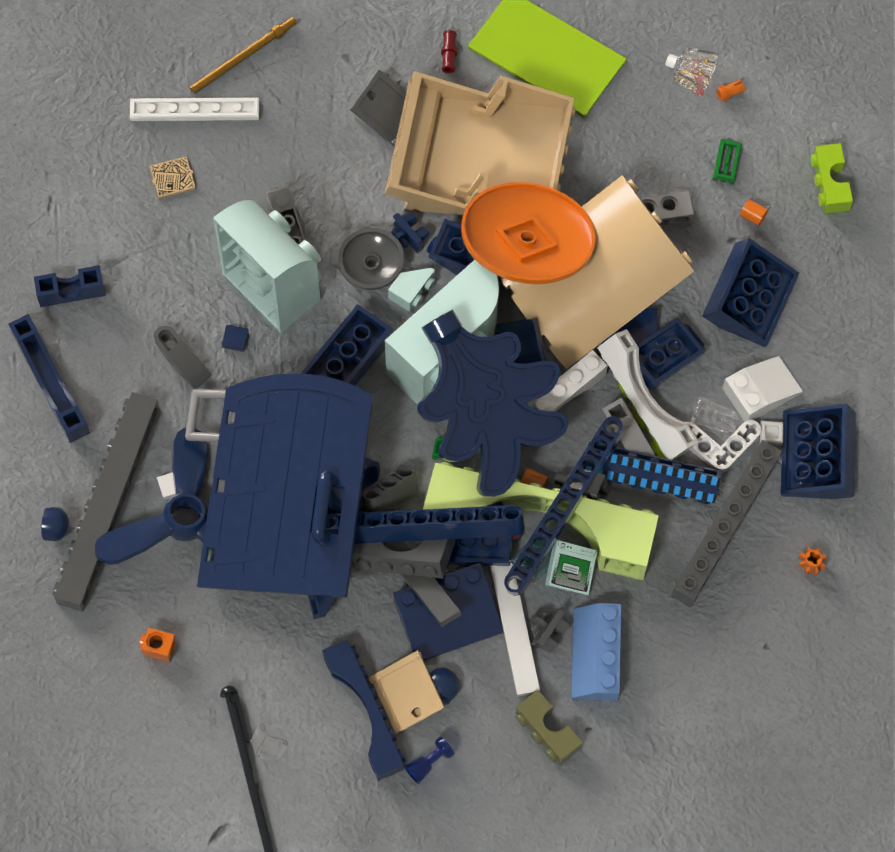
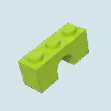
M841 143L815 146L813 155H810L811 167H815L816 170L814 182L815 186L819 187L820 190L818 194L819 205L823 206L824 214L850 211L853 198L849 182L839 183L830 176L843 170L845 160Z

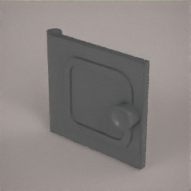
M378 70L350 111L395 147L406 91L382 71Z

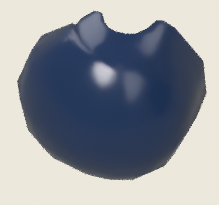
M59 507L46 508L43 512L41 523L42 539L45 541L61 540L66 536L69 529L68 515L64 509Z
M437 668L430 673V676L443 704L447 705L457 696L460 681L450 669Z

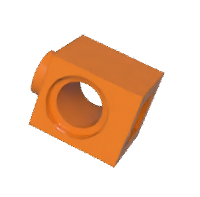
M148 628L146 634L141 636L139 647H141L143 656L170 662L177 640L175 634ZM159 640L163 642L162 646L157 649L151 647L154 641Z

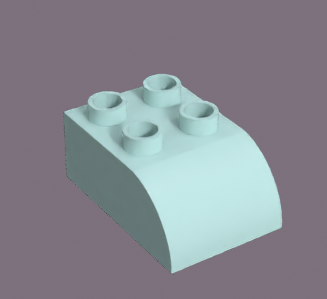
M244 200L229 206L213 217L222 274L280 333L320 301L319 282L323 279L317 268V264L321 261L320 255L306 240L297 244L288 235L291 228L279 212L274 210L268 215L255 201Z
M474 260L385 340L386 375L417 405L431 391L436 383L439 372L437 354L421 327L453 309L462 327L468 332L481 337L494 336L496 333L499 292L497 275Z

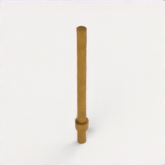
M291 17L281 25L277 24L271 28V32L190 86L189 88L192 93H197L275 38L278 40L284 36V32L297 24L296 20Z

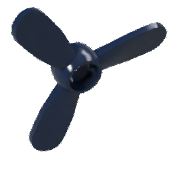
M186 428L177 432L173 441L172 453L175 496L171 497L165 504L163 514L127 524L99 537L95 543V555L99 561L108 565L119 564L147 551L169 536L180 541H192L198 538L203 543L208 509L198 495L205 473L207 442L186 440ZM180 508H189L195 511L200 519H197L192 525H182L174 521L171 514H174Z

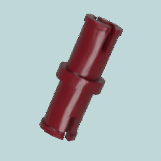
M446 30L443 33L441 55L443 56L442 71L444 73H453L456 69L455 57L458 55V49L456 48L457 33L453 30Z

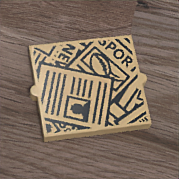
M187 157L150 166L153 176L152 184L156 186L159 199L196 189L192 177L193 170H190Z

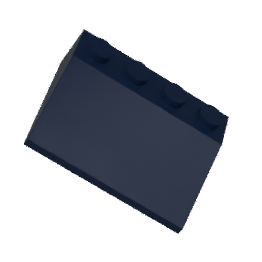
M750 238L736 242L702 317L718 328L760 346L767 347L799 272Z
M847 403L783 411L782 496L821 499L854 497L856 412Z
M480 563L445 574L443 579L435 578L461 612L460 617L443 627L440 626L411 587L393 592V601L412 652L419 650L424 661L503 633L491 591Z

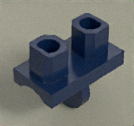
M411 211L402 216L399 213L393 216L395 219L393 223L395 229L391 231L392 235L397 238L403 248H407L410 245L416 253H419L422 250V244L429 239V232L423 226L416 231L411 228L417 224V219Z

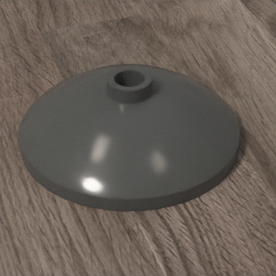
M365 228L352 233L345 239L338 253V264L343 277L350 284L365 290H376L390 285L399 276L404 265V252L400 242L391 233L379 228ZM370 263L376 264L374 267L368 266Z

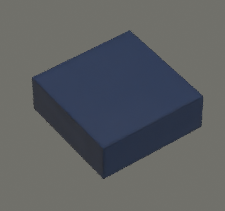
M226 325L222 348L244 352L249 332L248 328Z

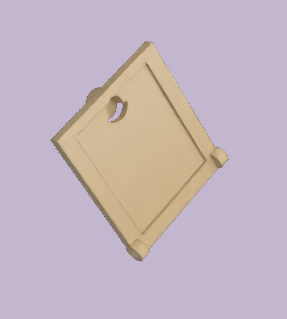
M419 650L369 677L395 734L401 733L445 708Z

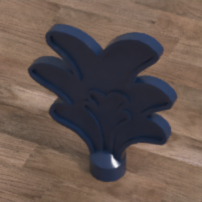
M452 309L421 327L437 354L439 372L435 385L418 403L417 410L420 416L428 422L438 423L446 419L448 420L446 433L438 448V454L444 461L460 462L467 460L480 448L481 459L477 491L483 497H496L504 494L512 486L518 475L521 462L520 445L539 447L550 444L559 439L568 428V420L562 413L538 410L525 403L548 394L558 381L560 368L553 361H538L529 364L514 363L521 351V343L516 334L504 332L490 337L476 336L462 327L461 322Z

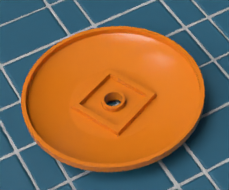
M504 183L482 191L466 207L461 223L463 242L471 256L490 272L502 278L520 283L548 284L567 279L584 268L590 260L595 246L594 226L586 211L566 194L551 187L535 183ZM522 238H525V239H527V240H532V241L527 242V241H524Z

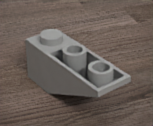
M285 186L265 193L271 212L275 210L285 218L291 228L288 235L297 244H300L305 240L289 187Z
M622 398L602 409L607 418L615 416L622 421L623 434L620 441L626 450L655 456ZM611 424L616 433L619 427L616 424Z

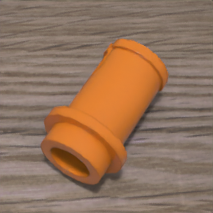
M739 79L726 86L720 85L716 93L720 101H728L730 97L744 93L745 86Z

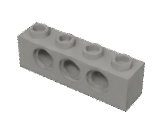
M676 190L670 194H652L649 197L640 198L647 209L651 212L655 211L662 220L659 224L662 228L692 224L694 212L689 191L682 192L681 190ZM669 206L673 208V210L668 211L664 209V207Z

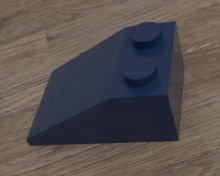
M444 219L428 257L458 275L475 259L471 256L463 242L461 225Z

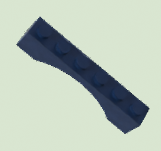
M29 314L8 323L16 343L69 443L90 434L84 417L60 377Z
M347 639L322 650V655L331 677L349 687L359 697L368 712L372 726V739L368 760L377 781L404 770L403 762L406 759L401 748L396 749L395 734L392 728L387 729L384 722L387 720L383 707L378 708L375 702L378 697L374 687H369L366 679L369 677L364 665L359 666L357 662L359 654L355 645L350 646Z

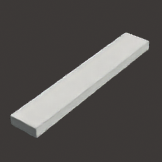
M259 98L130 99V121L259 120Z
M511 560L510 566H490L516 694L519 697L533 694L537 690L540 692L520 595L513 596L509 594L504 585L505 577L513 566V561ZM517 579L510 581L509 587L511 589H518Z

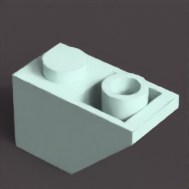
M433 268L400 273L388 289V299L411 312L414 306L418 307L421 304L425 291H430L436 282L435 270Z

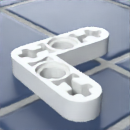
M747 420L720 446L694 423L684 422L688 424L696 438L699 436L697 439L699 443L689 450L710 468L720 470L722 473L728 471L758 440L761 433V426L757 421ZM753 427L755 429L754 434L750 433L745 440L743 437L747 432V428L751 429ZM734 441L739 442L742 445V449L740 451H733L730 448V443ZM705 442L710 445L711 449L708 452H701L698 449V445ZM727 452L729 456L726 458L725 465H717L718 459H723Z

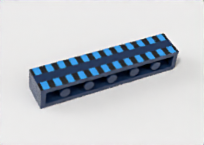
M597 444L594 449L598 453H603L606 451L607 446ZM615 447L599 473L605 475L606 479L614 484L626 483L636 489L649 488L658 494L671 493L680 499H687L689 497L697 499L700 503L710 504V502L715 503L722 471ZM591 462L583 465V469L593 471L595 465Z

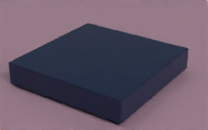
M537 317L496 324L498 334L512 332L519 338L521 351L514 363L529 364L546 361Z

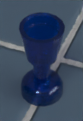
M441 736L435 740L436 749L426 758L421 756L404 766L406 772L417 784H420L431 771L432 764L441 756L448 759L455 754L451 746Z

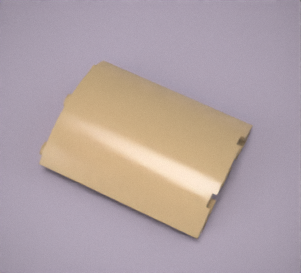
M623 175L582 206L594 226L595 246L590 260L578 273L567 279L548 284H526L499 276L507 290L510 289L513 294L511 296L526 319L537 317L541 336L545 335L544 340L550 346L549 349L566 369L694 272L690 265L693 262L686 251L683 253L679 251L659 225L662 220L655 211L650 213L636 193L639 190L636 184L631 179L627 181Z

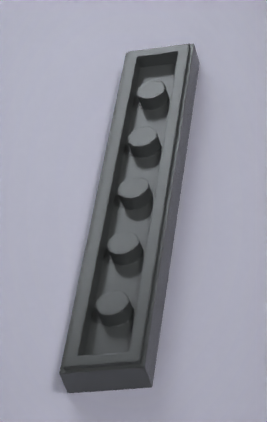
M405 541L386 542L385 545L386 548L396 552L411 550ZM400 574L441 627L461 616L458 607L435 578Z

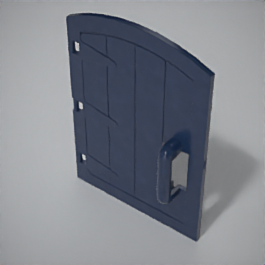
M301 373L262 376L226 388L213 473V486L210 494L197 582L198 588L347 598L374 400L372 394L338 379ZM229 412L235 413L234 424H228ZM219 479L225 480L224 492H218ZM332 486L334 488H344L338 534H330L326 530ZM209 548L215 549L214 561H207Z

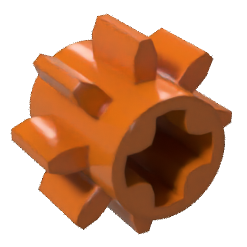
M808 547L806 554L800 553L799 558L803 561L799 563L798 568L803 567L805 575L814 573L817 576L818 569H825L826 565L822 562L826 560L827 556L820 553V548L811 550Z

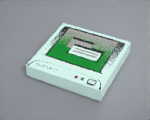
M556 540L552 547L545 585L582 595H589L597 550Z

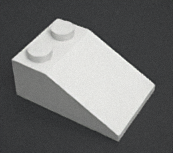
M779 356L743 368L725 378L722 388L744 422L755 420L803 393Z

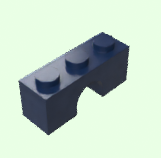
M100 265L78 269V274L72 278H59L56 276V273L34 277L36 295L40 307L106 296Z

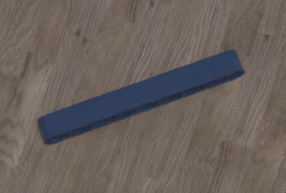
M610 416L603 421L506 575L504 585L509 594L519 596L526 590L623 434V424L618 417ZM610 424H616L619 427L616 433H609L606 429ZM599 443L607 446L606 451L603 453L596 452L594 448ZM587 462L595 465L594 470L591 472H585L582 467ZM573 482H580L583 485L582 489L578 492L572 491L570 486ZM567 501L571 506L567 511H561L558 509L560 502ZM554 520L558 522V527L550 531L546 528V523ZM537 540H544L546 542V546L542 550H536L533 545ZM526 559L534 562L533 567L529 570L521 567L522 562ZM512 579L521 580L522 584L518 589H511L509 587Z
M516 505L358 513L354 544L518 536L524 532L525 525L522 509ZM328 514L326 530L330 534H338L341 514Z

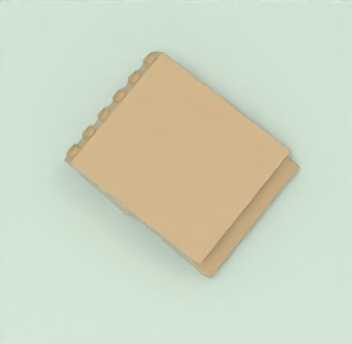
M414 71L407 87L384 195L404 200V210L463 215L466 207L475 196L499 184L528 182L548 186L560 191L561 184L558 183V180L564 171L562 159L566 156L568 145L565 143L572 129L569 123L575 113V107L573 106L574 98L501 75L489 93H485Z

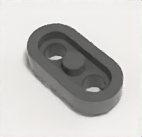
M161 326L154 333L155 343L164 356L181 340L176 331L170 326ZM164 337L170 338L167 342L162 341Z

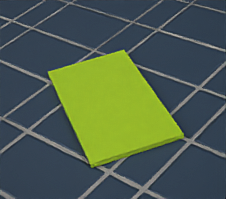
M502 0L468 45V48L530 85L573 97L575 112L583 117L588 115V112L627 60L625 57L528 0Z

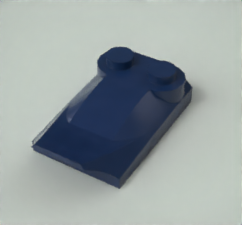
M678 317L637 344L641 374L645 385L651 389L659 387L666 379L705 353L703 349L704 343L687 324H683Z

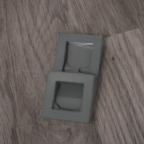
M182 340L165 354V358L180 372V375L193 389L200 387L212 375Z

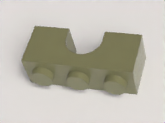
M537 690L516 706L515 713L517 715L515 717L523 727L527 726L532 732L530 735L538 745L542 744L547 749L545 753L552 762L557 761L561 766L582 749L583 742L568 725L558 732L550 731L545 727L543 721L552 713L553 707Z

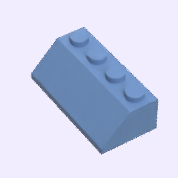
M596 603L574 609L571 699L618 701L620 693L621 604Z

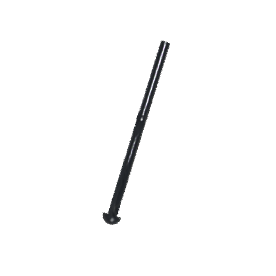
M228 685L222 688L220 697L226 699L264 852H274L258 791L259 785L258 783L255 784L253 777V768L246 744L250 743L238 691L235 687Z

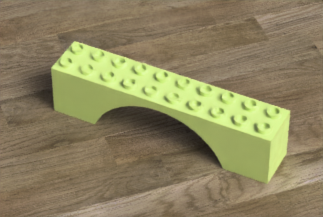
M441 462V464L435 463L423 509L482 507L502 501L503 505H516L522 510L546 513L561 489L553 488L549 490L536 483L528 485L520 483L518 479H515L512 486L504 494L496 497H483L477 491L479 473L472 468L464 467L460 469L450 463ZM584 496L568 524L584 537L591 549L597 550L596 560L598 569L644 580L659 515H655L650 510L643 509L638 511L625 504L617 506L610 504L604 499L592 500ZM562 501L559 503L558 509L567 511L571 504L567 501Z

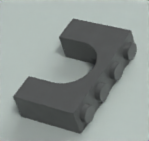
M456 539L424 540L418 547L405 552H396L386 548V542L357 543L354 545L352 560L355 570L443 579Z

